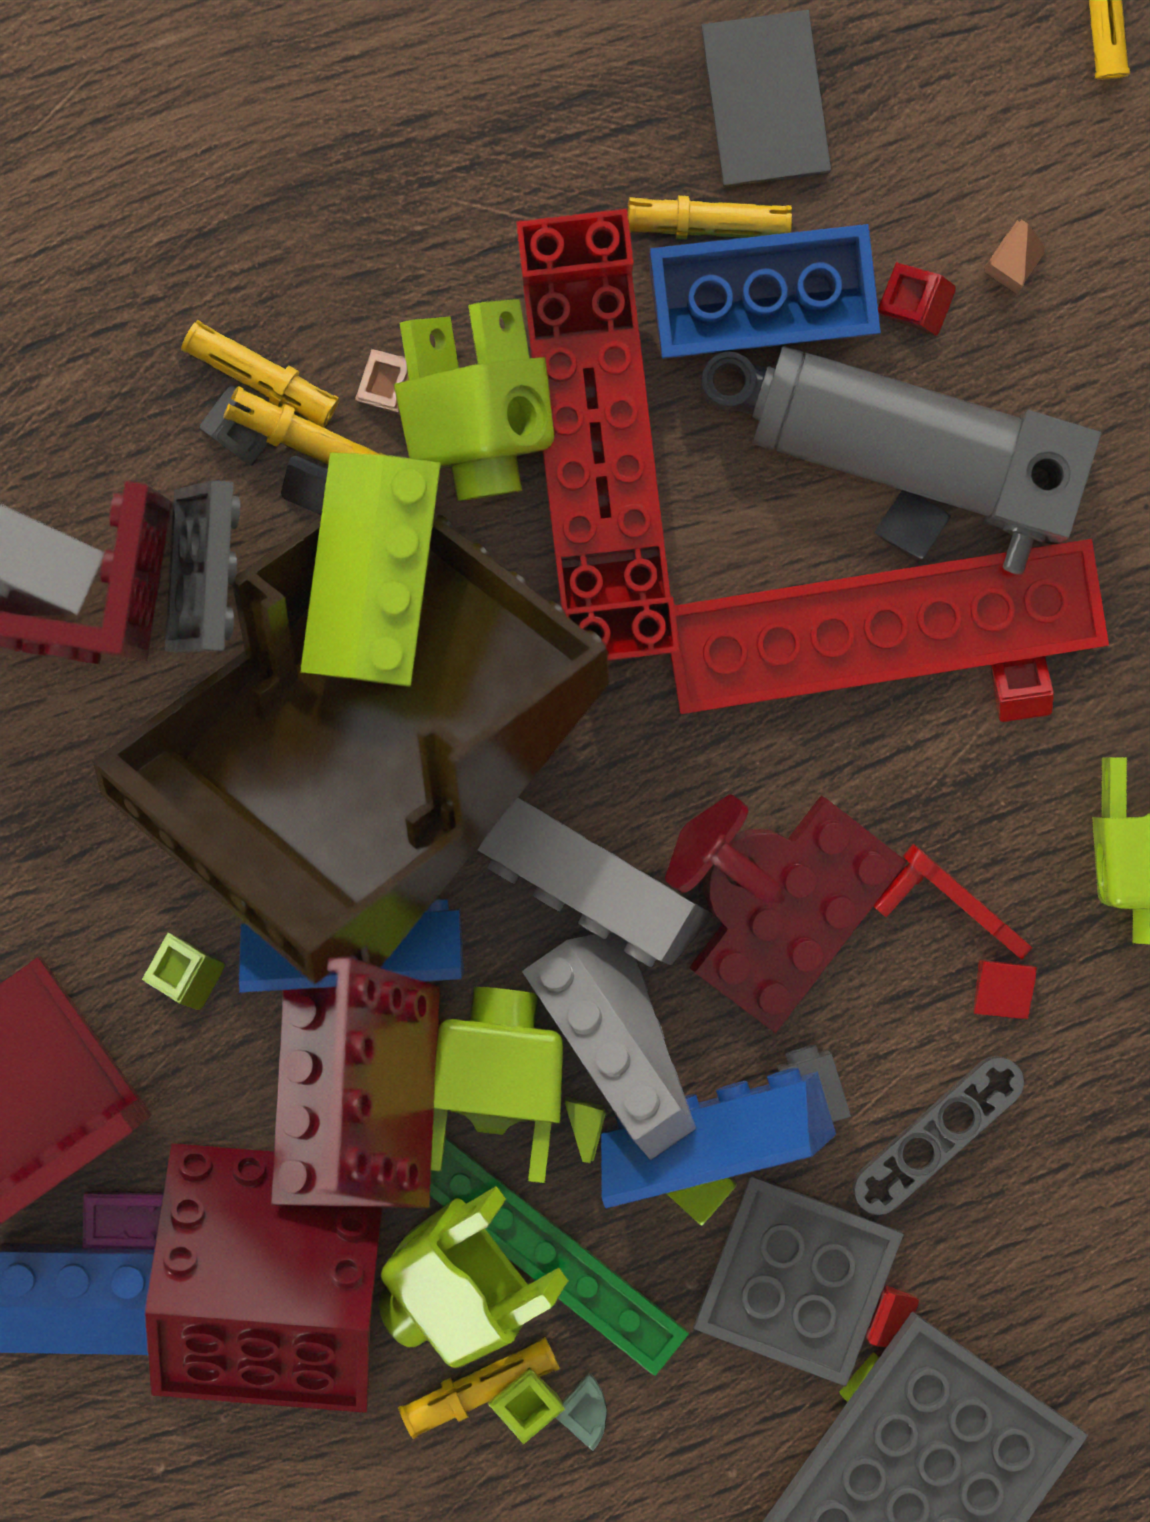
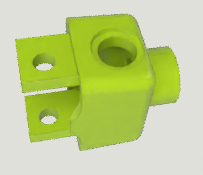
M497 1186L467 1204L463 1200L456 1198L406 1234L393 1255L384 1265L381 1273V1279L387 1289L381 1293L379 1311L389 1333L398 1343L406 1347H417L428 1340L448 1366L454 1368L462 1367L512 1343L525 1322L553 1307L568 1282L562 1271L557 1268L528 1285L486 1231L485 1227L491 1223L506 1200Z

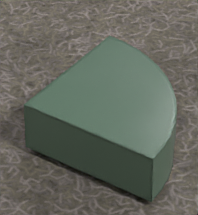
M588 1372L562 1401L565 1410L556 1419L594 1451L604 1434L607 1409L605 1397L599 1383Z

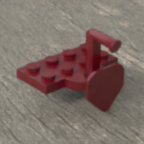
M730 794L694 817L682 828L665 875V881L678 892L685 893L694 888L704 877L703 891L709 910L722 925L689 968L776 1034L907 861L822 795L789 838L767 829H748L738 833L746 820L748 806ZM726 875H728L734 881H729Z

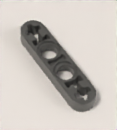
M992 1056L984 1059L860 1169L854 1178L852 1185L853 1195L860 1207L868 1213L875 1215L887 1214L896 1209L1012 1105L1021 1095L1024 1086L1023 1073L1018 1065L1008 1058L1001 1056ZM994 1068L1001 1073L1008 1068L1011 1075L1008 1076L1006 1081L1011 1088L1005 1094L998 1090L990 1092L983 1100L992 1105V1107L986 1113H983L979 1103L964 1093V1091L973 1084L975 1091L980 1093L990 1083L986 1075L990 1069ZM954 1102L968 1104L973 1112L972 1124L962 1132L948 1130L943 1122L945 1109ZM914 1138L926 1139L933 1148L931 1161L922 1168L910 1167L903 1160L904 1146ZM893 1156L898 1168L912 1179L903 1186L897 1176L886 1187L887 1192L890 1194L886 1201L882 1202L877 1197L867 1201L864 1196L869 1192V1188L865 1182L872 1176L878 1181L887 1177L892 1170L884 1165V1162Z

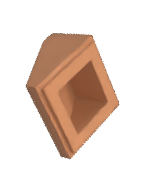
M371 349L355 400L400 415L393 384L409 380L406 359L401 356Z

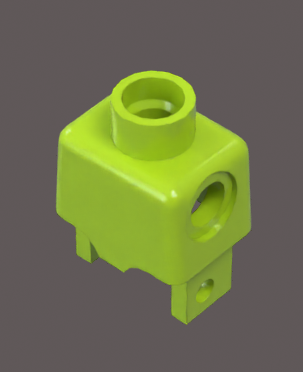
M520 299L479 302L468 305L478 364L463 368L458 366L450 316L400 322L409 380L393 385L410 459L439 462L440 469L452 467L457 501L522 491L517 456L543 451L549 448L554 441L546 357L529 358ZM500 317L504 322V331L501 329L499 324ZM430 334L435 339V348L431 345Z
M1102 758V817H1092L1098 898L1107 906L1133 909V943L1150 944V813L1142 817H1126L1127 758Z
M474 987L470 1021L447 1019L439 1025L434 1084L431 1170L442 1171L448 1112H454L468 1118L473 1123L477 1132L503 1135L510 1126L518 1122H535L528 1181L545 1183L551 1124H560L563 1040L555 1031L535 1028L538 1004L537 994L509 989Z

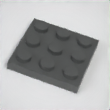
M211 480L174 490L165 651L167 652L224 651V640H230L232 637L234 614L232 607H226L227 586L233 585L235 581L237 556L234 551H230L231 529L237 528L240 518V500L238 496L233 495V482Z
M750 1174L693 1328L816 1376L847 1386L904 1234L897 1229Z

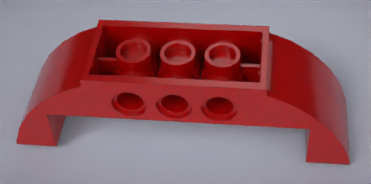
M627 209L518 221L516 225L531 358L546 357L554 441L549 448L543 450L561 608L567 617L584 631H592L601 638L608 651L607 660L680 652L674 599L670 595L632 276L634 263Z

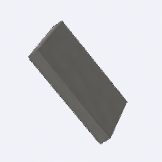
M809 10L702 24V41L723 188L830 173L831 166Z

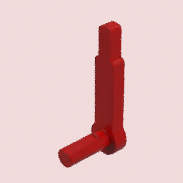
M915 844L903 855L909 863L874 904V907L887 917L909 891L926 877L1021 960L1033 948Z

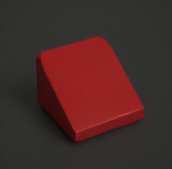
M896 262L879 304L878 313L894 321L936 336L941 330L956 287L940 274Z
M1045 656L990 665L997 712L1001 722L1047 716L1053 712L1054 692Z
M979 960L973 1013L1028 1019L1037 967L1025 964Z
M884 1285L866 1333L868 1342L875 1346L887 1347L912 1311L916 1312L919 1304L918 1298Z

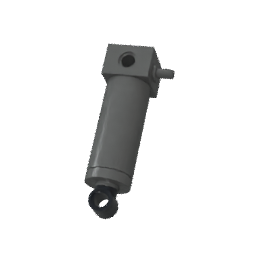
M782 345L775 368L770 366L764 368L752 364L739 353L724 352L717 354L709 360L703 370L700 388L703 398L711 407L724 412L737 410L750 414L752 418L759 420L752 444L771 450L776 448V451L985 515L983 524L1000 528L1013 534L1003 568L1005 571L1018 575L1024 573L1033 541L1054 545L1070 537L1102 433L1028 409L1022 415L1016 417L806 352V354H803L804 351ZM726 368L737 371L742 376L744 382L743 389L738 394L732 396L719 393L713 384V377L718 371ZM1033 467H1041L1048 472L1051 478V488L1049 491L1042 490L1033 483L1031 477Z

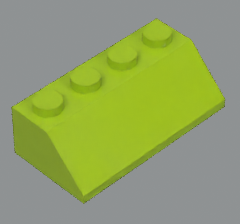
M330 453L301 673L411 687L440 472L439 462L388 455Z

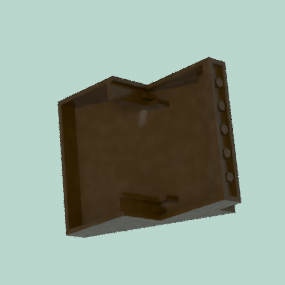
M440 514L433 516L411 687L301 673L321 524L320 516L236 575L232 586L245 651L92 760L101 795L314 985L333 972L328 970L329 958H351L381 968L609 684L608 651L601 638L592 631H584L567 617L566 613L557 603L553 601L547 602L536 594L518 573L505 570L491 558L483 546L478 543L469 542L456 532L452 524Z

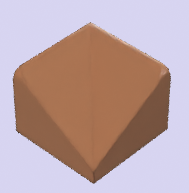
M1022 219L1020 222L1017 220L984 266L986 269L984 272L1017 294L1023 288L1024 282L1044 255L1045 247L1028 223Z

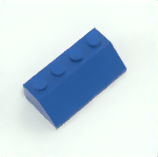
M868 224L650 248L649 267L662 359L879 335L881 333Z
M435 899L381 968L420 981L462 979L464 975L460 908L449 909L448 899ZM245 922L241 923L240 992L338 987L337 972H332L318 984L314 985Z
M799 1068L783 1070L767 1076L768 1085L750 1089L747 1081L733 1083L717 1089L718 1098L702 1102L698 1101L697 1094L685 1096L696 1129L652 1160L637 1145L618 1115L615 1116L617 1124L601 1134L602 1200L604 1207L609 1208L813 1156L836 1135L818 1072L801 1076Z
M0 1244V1353L148 1355L145 1309L155 1250L82 1248L83 1244Z

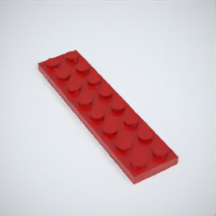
M1092 539L1031 548L1024 573L1021 575L1004 570L1003 564L1007 552L674 605L680 652L670 653L680 715L1109 646Z

